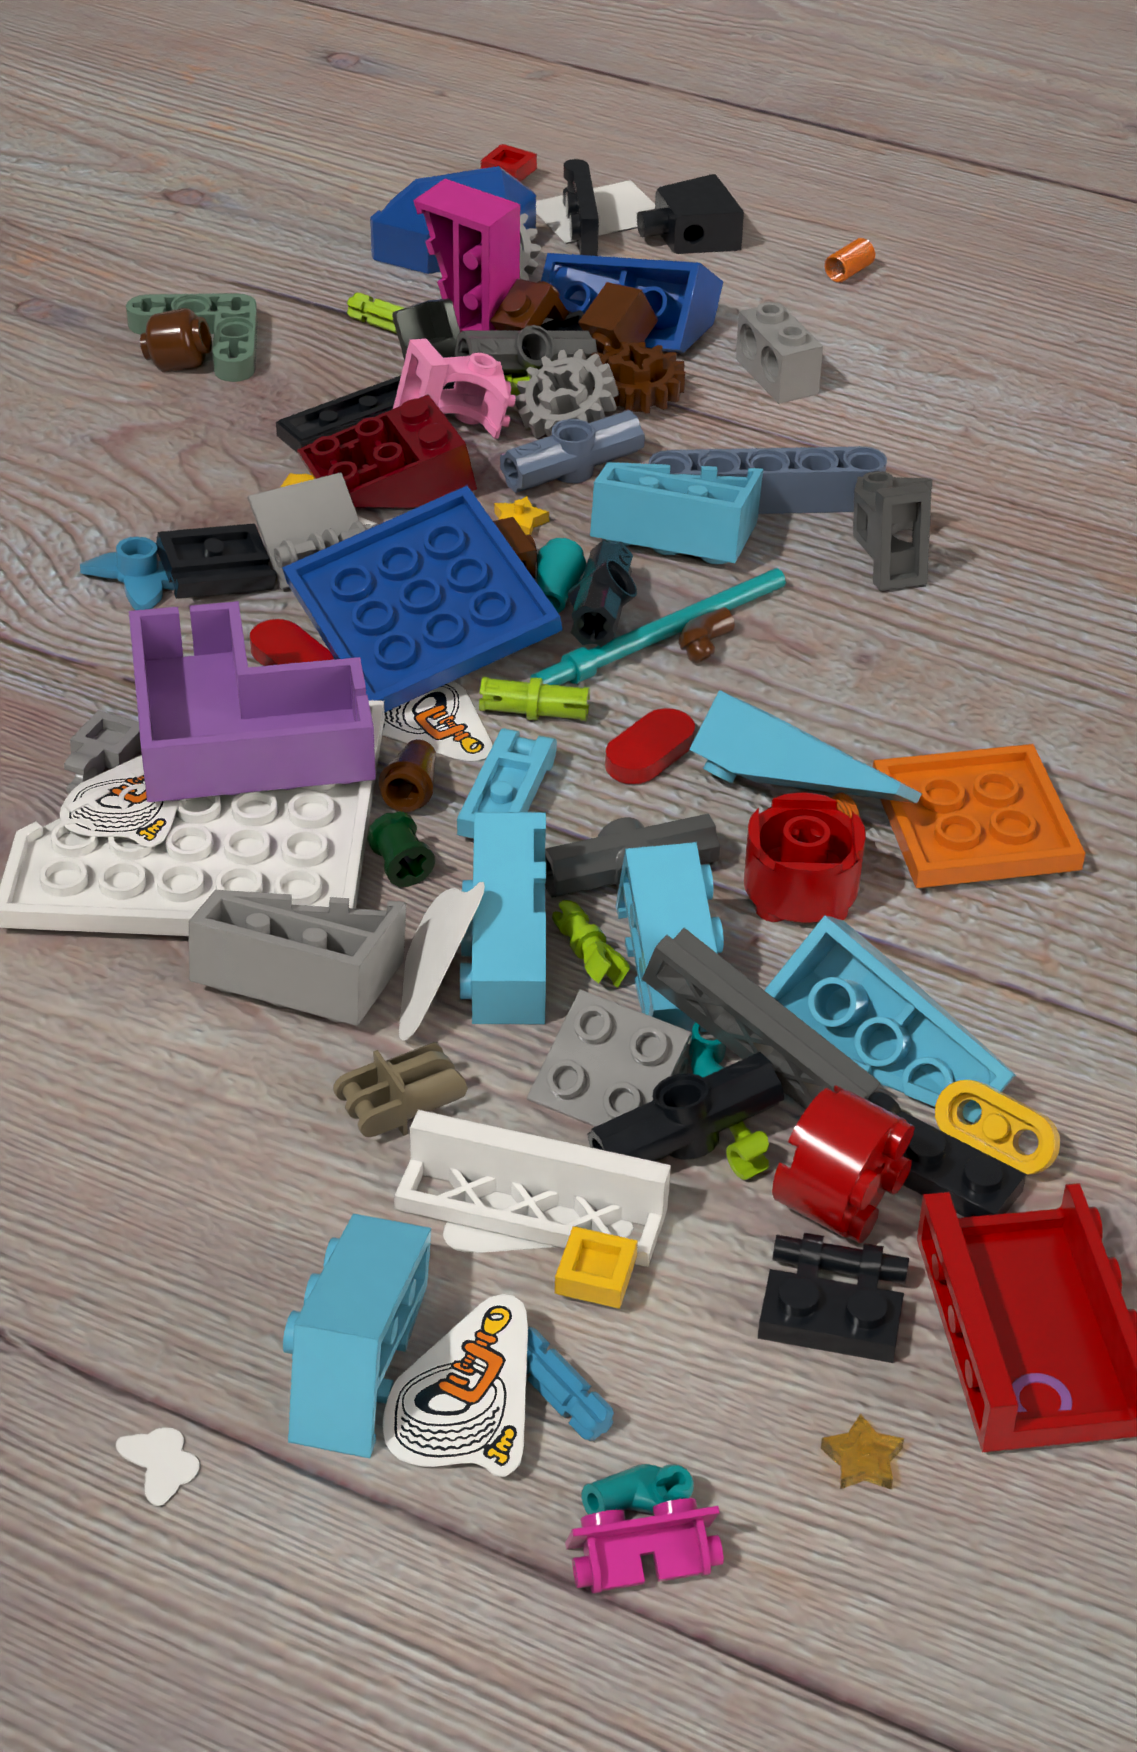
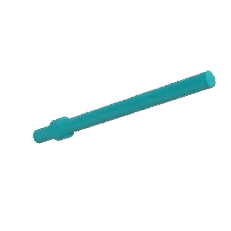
M779 568L772 569L616 637L603 647L596 646L589 650L585 647H580L564 654L561 662L532 674L530 679L531 677L542 678L543 684L559 686L569 681L573 684L580 683L595 676L598 668L682 632L686 623L691 619L722 607L730 611L784 587L786 584L785 575Z

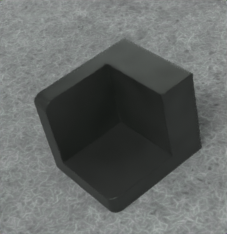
M451 299L428 300L393 312L392 318L404 361L409 341L413 339H427L443 358L455 356L454 350L457 346L460 330Z

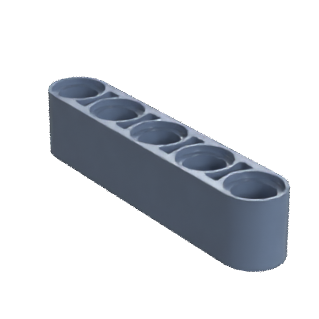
M864 446L696 449L659 451L649 458L648 464L670 465V474L700 475L701 466L717 467V476L747 477L748 468L763 469L758 514L854 512V489L858 477H863L869 472H886L887 457L878 449Z

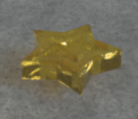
M860 1413L848 1433L822 1438L820 1448L840 1466V1489L867 1481L892 1490L893 1475L890 1462L903 1449L904 1438L877 1433Z

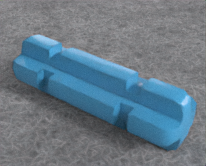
M528 1326L526 1374L530 1373L531 1375L527 1380L562 1417H572L569 1424L583 1439L594 1441L613 1425V1408L599 1393L590 1392L589 1394L588 1391L591 1385L557 1350H547L550 1343L537 1329Z

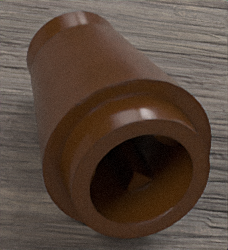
M420 739L410 741L380 773L378 783L381 796L392 809L411 812L423 807L430 801L433 794L436 751L430 743Z

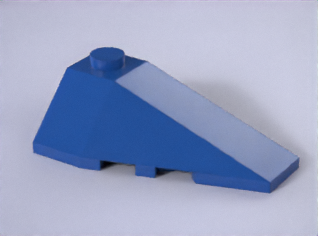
M547 253L541 281L551 284L558 290L560 300L567 311L571 313L579 310L585 313L606 282L641 289L658 319V322L644 340L646 348L652 349L657 345L663 346L662 351L684 353L714 325L723 281L698 262Z

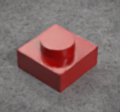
M501 144L481 159V169L499 166L521 182L537 169V154Z

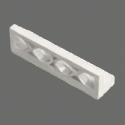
M418 1110L410 1127V1162L394 1195V1209L562 1248L566 1247L573 1226L611 1234L606 1226L620 1220L645 1225L641 1239L638 1241L635 1264L649 1267L667 1213L671 1165ZM423 1175L449 1181L454 1187L453 1190L438 1196L416 1191ZM499 1192L512 1195L517 1203L499 1210L484 1206L479 1198ZM556 1206L574 1209L580 1218L566 1224L548 1221L542 1212Z

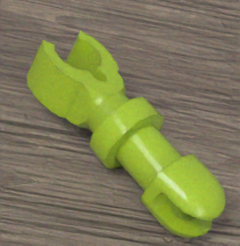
M562 900L559 902V907L563 913L553 912L552 919L561 933L571 938L570 947L578 958L584 959V967L589 976L599 984L604 975H607L612 980L613 985L618 988L628 973L630 965L620 953L606 944V936L599 926L588 923L589 916L582 907L571 900Z

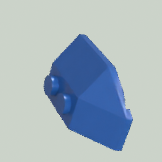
M499 166L415 179L398 193L382 211L378 210L370 217L371 256L376 261L426 274L440 272L436 255H429L425 241L430 238L424 213L417 214L413 200L443 179H448L519 203L520 215L526 213L529 216L524 224L526 229L536 228V194Z

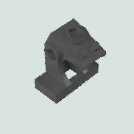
M875 471L866 473L863 477H858L854 489L853 537L874 560L873 583L879 591L924 585L928 582L931 489L933 481L931 478L893 477L887 472ZM913 528L912 542L899 540L893 536L898 531Z

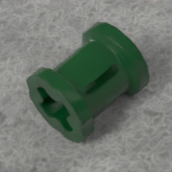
M403 811L385 813L377 818L369 827L367 842L373 852L382 856L385 860L384 872L390 882L398 887H409L420 883L429 876L435 866V855L427 844L418 840L416 836L417 825L411 815Z

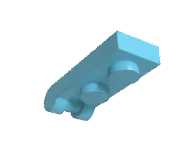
M502 728L457 817V835L474 839V812H528L546 771H550L554 764L557 740L545 736H538L536 740L520 737L519 731Z

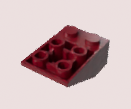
M429 394L418 399L408 400L399 407L375 417L365 418L352 427L330 436L318 438L313 443L297 449L298 456L314 479L342 473L354 507L417 508L467 485L471 491L477 490L467 445Z

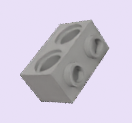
M765 302L755 308L739 311L736 360L769 395L780 404L819 394L823 345L780 302Z

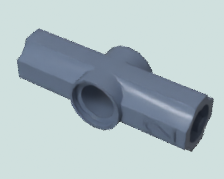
M630 410L591 423L580 419H566L552 427V436L509 449L506 453L501 454L500 469L505 476L507 486L515 493L556 479L565 483H581L592 477L594 466L635 453L638 449L644 448L645 433L640 426L639 418Z

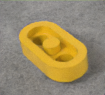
M974 1080L953 1082L940 1093L936 1101L935 1118L942 1132L1018 1169L1026 1175L1043 1172L1054 1163L1060 1150L1059 1132L1055 1124L1047 1116L983 1082ZM974 1100L980 1105L982 1115L977 1123L971 1125L963 1117V1108L966 1103ZM1026 1130H1031L1038 1138V1147L1030 1155L1023 1153L1018 1143L1020 1135Z

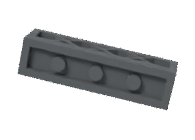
M683 928L674 939L666 935L655 947L642 980L740 1058L745 1059L761 1052L771 1061L773 1069L782 1083L783 1092L804 1109L826 1087L834 1091V1085H838L867 1100L881 1082L687 929Z

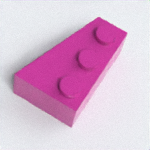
M443 179L413 200L417 214L424 213L430 238L425 241L429 255H436L442 278L437 283L442 299H451L460 333L464 330L497 331L490 320L516 280L520 279V204L448 179Z

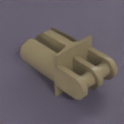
M432 1042L386 1061L379 1051L375 1050L373 1051V1063L343 1074L333 1085V1091L337 1098L347 1101L345 1109L349 1116L353 1119H359L357 1126L365 1137H374L397 1127L403 1136L407 1135V1120L414 1118L418 1110L432 1111L464 1097L468 1090L465 1079L455 1070L454 1064L443 1053V1049L438 1042Z

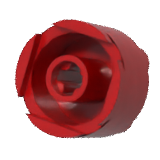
M789 793L772 799L770 808L760 814L758 808L751 815L748 823L744 887L749 898L755 903V911L760 918L769 922L787 920L811 923L819 922L824 915L841 920L847 917L848 909L855 902L859 892L866 839L865 827L858 815L852 811L850 818L837 809V800L815 793Z
M834 1085V1091L826 1087L812 1100L792 1131L788 1143L797 1148L791 1167L781 1162L777 1166L772 1187L774 1200L844 1238H851L858 1243L864 1242L877 1221L879 1209L876 1207L885 1192L887 1191L895 1195L901 1189L909 1174L912 1160L902 1155L911 1142L915 1129L914 1126L896 1114L838 1085Z

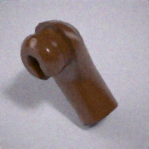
M722 607L691 619L686 623L679 638V646L681 650H686L687 657L691 662L699 663L711 657L715 652V646L710 640L734 630L735 622L731 612L727 608Z

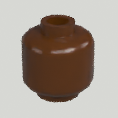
M181 308L152 315L147 321L146 332L140 335V346L146 360H152L154 365L162 372H172L201 366L206 354L211 352L212 338L209 326L203 317H198L191 309Z

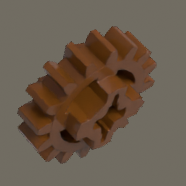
M641 341L639 343L621 342L618 349L606 345L604 346V354L597 352L591 354V356L595 353L598 354L602 364L608 363L619 391V395L614 397L616 406L624 407L625 411L644 412L645 414L650 413V407L652 406L665 410L667 409V401L676 403L679 401L680 393L685 391L686 371H684V361H676L677 354L675 352L663 354V346L661 345L649 349L646 348L645 342Z

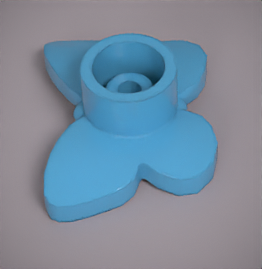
M145 537L123 539L117 544L116 552L106 553L80 564L81 574L118 579L119 582H124L126 597L135 610L152 609L161 601L163 589H175L173 582H169L162 562L158 561L157 544Z

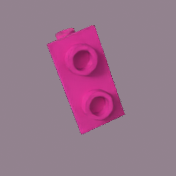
M685 1498L653 1506L654 1516L626 1520L623 1510L601 1511L582 1517V1527L572 1529L565 1542L566 1550L583 1547L584 1556L572 1558L576 1587L590 1586L594 1594L606 1590L643 1585L645 1578L641 1556L653 1554L658 1582L698 1575H710L712 1566L723 1565L724 1562L719 1535L706 1536L705 1528L709 1527L719 1515V1507L713 1506L698 1509L696 1499Z

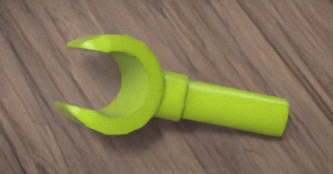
M743 1121L729 1127L735 1142L727 1147L726 1155L733 1172L740 1179L747 1180L769 1168V1160L763 1155L769 1148L766 1133L762 1131L752 1133Z

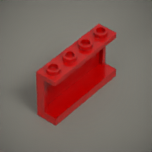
M1080 1183L1065 1185L1062 1204L1057 1209L962 1218L957 1217L949 1192L923 1194L917 1242L982 1452L1137 1437V1312L1135 1309H1127L1121 1293L1122 1276L1119 1263L1114 1256H1107L1102 1243L1103 1228L1100 1213L1095 1206H1088ZM1040 1373L1052 1376L1062 1382L1070 1392L1072 1408L1071 1410H1059L1061 1407V1397L1053 1387L1044 1383H1031L1024 1386L1019 1394L1020 1403L1027 1411L1017 1412L1018 1402L1012 1384L1016 1379L1026 1374Z

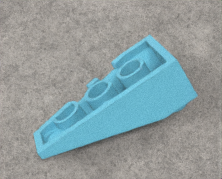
M824 915L764 990L881 1082L880 1084L935 1107L940 1093L953 1082L959 1080L980 1081L1002 1092L1016 1076L1009 1067L889 958L841 919ZM974 1100L966 1103L963 1108L964 1119L977 1123L981 1118L982 1110L980 1105Z

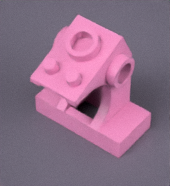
M413 339L409 341L393 409L401 406L408 400L418 399L429 394L443 414H455L458 420L466 424L475 425L480 423L494 439H498L501 427H508L510 423V416L505 415L506 409L515 405V395H511V383L505 381L501 362L484 353L443 358L427 339ZM455 381L454 389H443L447 383Z

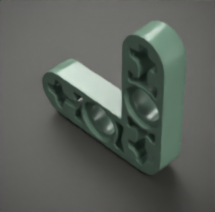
M240 293L147 294L133 297L127 302L128 327L137 334L146 332L147 321L154 314L181 308L191 309L198 317H203L206 320L210 333L214 334L212 353L215 376L224 381L238 382L249 379L254 375L258 319L257 304L252 296Z

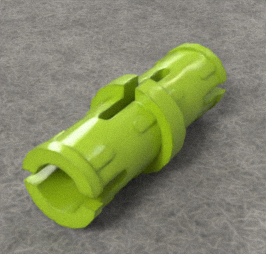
M482 677L479 694H482L483 698L479 699V711L491 710L526 714L527 720L538 721L540 715L579 719L587 722L589 713L587 701L590 699V687L579 688L543 684L542 678L532 677L530 682L490 679L489 677Z

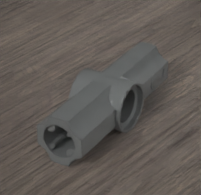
M531 325L526 326L521 331L464 330L458 334L457 346L454 351L455 357L470 356L473 353L490 355L496 361L501 362L504 374L512 375V378L527 377L528 373L526 370L529 367L538 370L542 368L541 358L544 356L550 358L551 361L557 360L560 350H565L567 357H573L578 349H583L586 359H588L593 352H597L596 340L590 336L589 331H547L540 326ZM522 346L529 351L531 359L524 354Z
M709 813L644 827L639 820L631 817L616 819L603 827L596 838L546 848L545 887L551 898L616 884L619 887L625 849L697 842L701 865L719 861L720 844L717 838L716 825Z

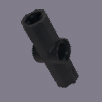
M603 540L590 551L582 580L568 590V597L573 606L571 616L574 622L571 634L582 645L596 644L603 647L609 643L616 635L623 606L637 595L636 585L631 578L632 569L630 565L633 554L622 542L613 544Z
M761 1052L705 1077L691 1073L676 1074L665 1078L653 1089V1101L591 1128V1132L587 1133L589 1145L591 1148L654 1162L669 1155L682 1160L703 1157L713 1151L718 1145L719 1132L779 1105V1102L784 1100L782 1083L777 1077L771 1061Z

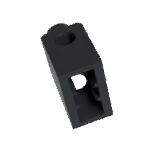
M711 174L659 187L655 194V209L639 211L637 213V229L641 237L661 235L670 250L676 254L738 251L742 248L744 211L718 176Z

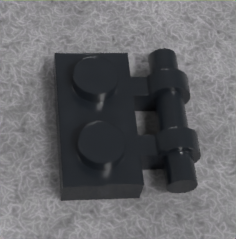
M804 1232L803 1239L777 1234L772 1261L798 1265L797 1274L770 1269L759 1320L757 1339L893 1363L904 1293L880 1289L877 1286L878 1280L905 1284L909 1258L883 1253L884 1246L864 1243L862 1250L823 1243L824 1236ZM819 1269L858 1276L857 1284L818 1278Z

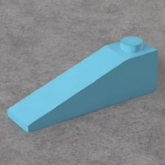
M719 690L689 749L707 759L703 767L704 770L730 783H733L736 776L739 775L758 783L833 793L842 792L848 795L916 804L922 795L919 791L859 760L853 759L847 753L820 741V739L721 690Z

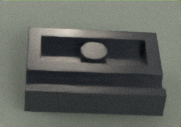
M255 523L161 531L157 533L158 555L169 582H173L176 599L274 589L277 574L275 569L271 570L269 566L270 558Z

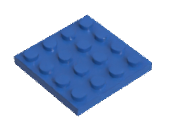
M468 485L282 567L287 584L335 659L360 657L368 700L384 701V713L563 631L561 616Z

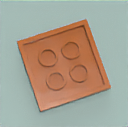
M1034 744L873 760V768L922 793L917 804L880 799L916 888L1082 870L1085 851Z

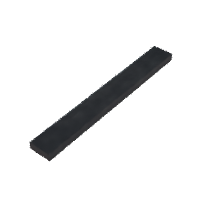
M579 310L568 314L564 321L554 319L543 323L540 327L547 331H583L578 322L584 313ZM522 346L524 354L531 359L529 351ZM401 375L276 421V434L297 453V449L313 443L318 438L333 435L358 424L365 418L375 417L392 410ZM455 381L447 383L443 389H454Z

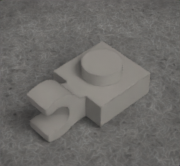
M98 710L70 739L71 754L64 763V770L74 772L76 775L73 781L66 787L67 793H71L80 783L101 774L104 768L112 769L130 761L141 750L139 722Z

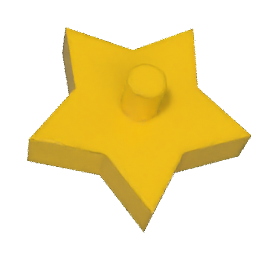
M528 496L515 500L514 503H494V513L499 518L498 520L514 517L526 535H531L533 528L549 522V512L533 507Z

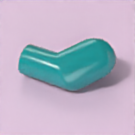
M640 1464L585 1485L582 1489L581 1498L588 1515L601 1511L626 1509L654 1514L653 1506L657 1504L690 1498L694 1491V1480L689 1471L681 1465L669 1464L659 1467L650 1464Z

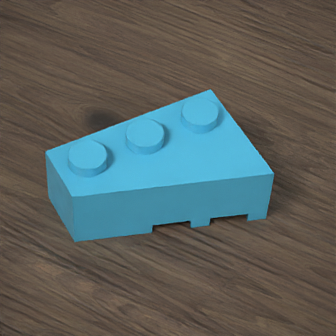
M607 462L595 479L590 536L605 539L608 543L617 544L622 542L625 546L634 544L650 547L655 552L663 555L682 553L698 556L711 564L736 563L758 522L763 469L748 468L747 477L717 476V467L701 466L700 475L670 474V465Z
M474 812L473 880H462V891H470L479 882H484L485 888L482 899L473 916V921L470 922L461 941V957H472V963H460V999H472V1024H545L546 812Z
M697 842L625 849L616 910L618 919L628 918L631 937H625V947L628 957H635L638 975L635 977V988L641 1012L692 1032L695 1021L642 980L658 943L666 935L674 939L683 928L687 929L717 954L723 952L722 923L719 917L710 916L708 900L713 899L714 891L711 867L709 864L701 865ZM700 1027V1032H708L703 1027Z
M353 1213L341 1237H332L325 1253L323 1271L321 1274H311L305 1291L304 1306L301 1312L293 1310L290 1313L284 1331L283 1351L284 1353L292 1354L288 1443L371 1458L376 1443V1434L374 1433L376 1402L386 1404L391 1388L394 1385V1380L383 1377L395 1351L406 1352L427 1288L432 1228Z

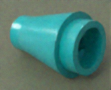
M567 538L551 539L537 554V584L558 613L564 610L566 601L569 598L568 590L578 583L587 565L581 546Z

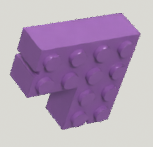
M239 601L190 605L194 656L183 657L178 607L129 611L147 802L175 801L217 795H237L240 793L278 789L291 790L298 787L350 784L359 781L376 780L374 726L368 695H366V685L360 657L248 667Z

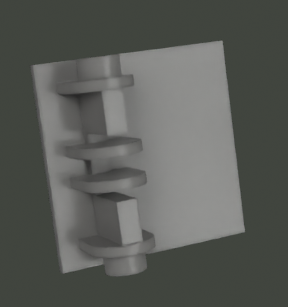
M342 473L247 497L273 569H275L277 574L276 577L281 590L290 588L286 582L282 567L372 528L371 524L363 525L359 521Z
M579 989L533 1083L527 1100L596 1127L653 1101V1089L659 1082L667 1077L686 1073L688 1058L682 1055L692 1036V1032Z

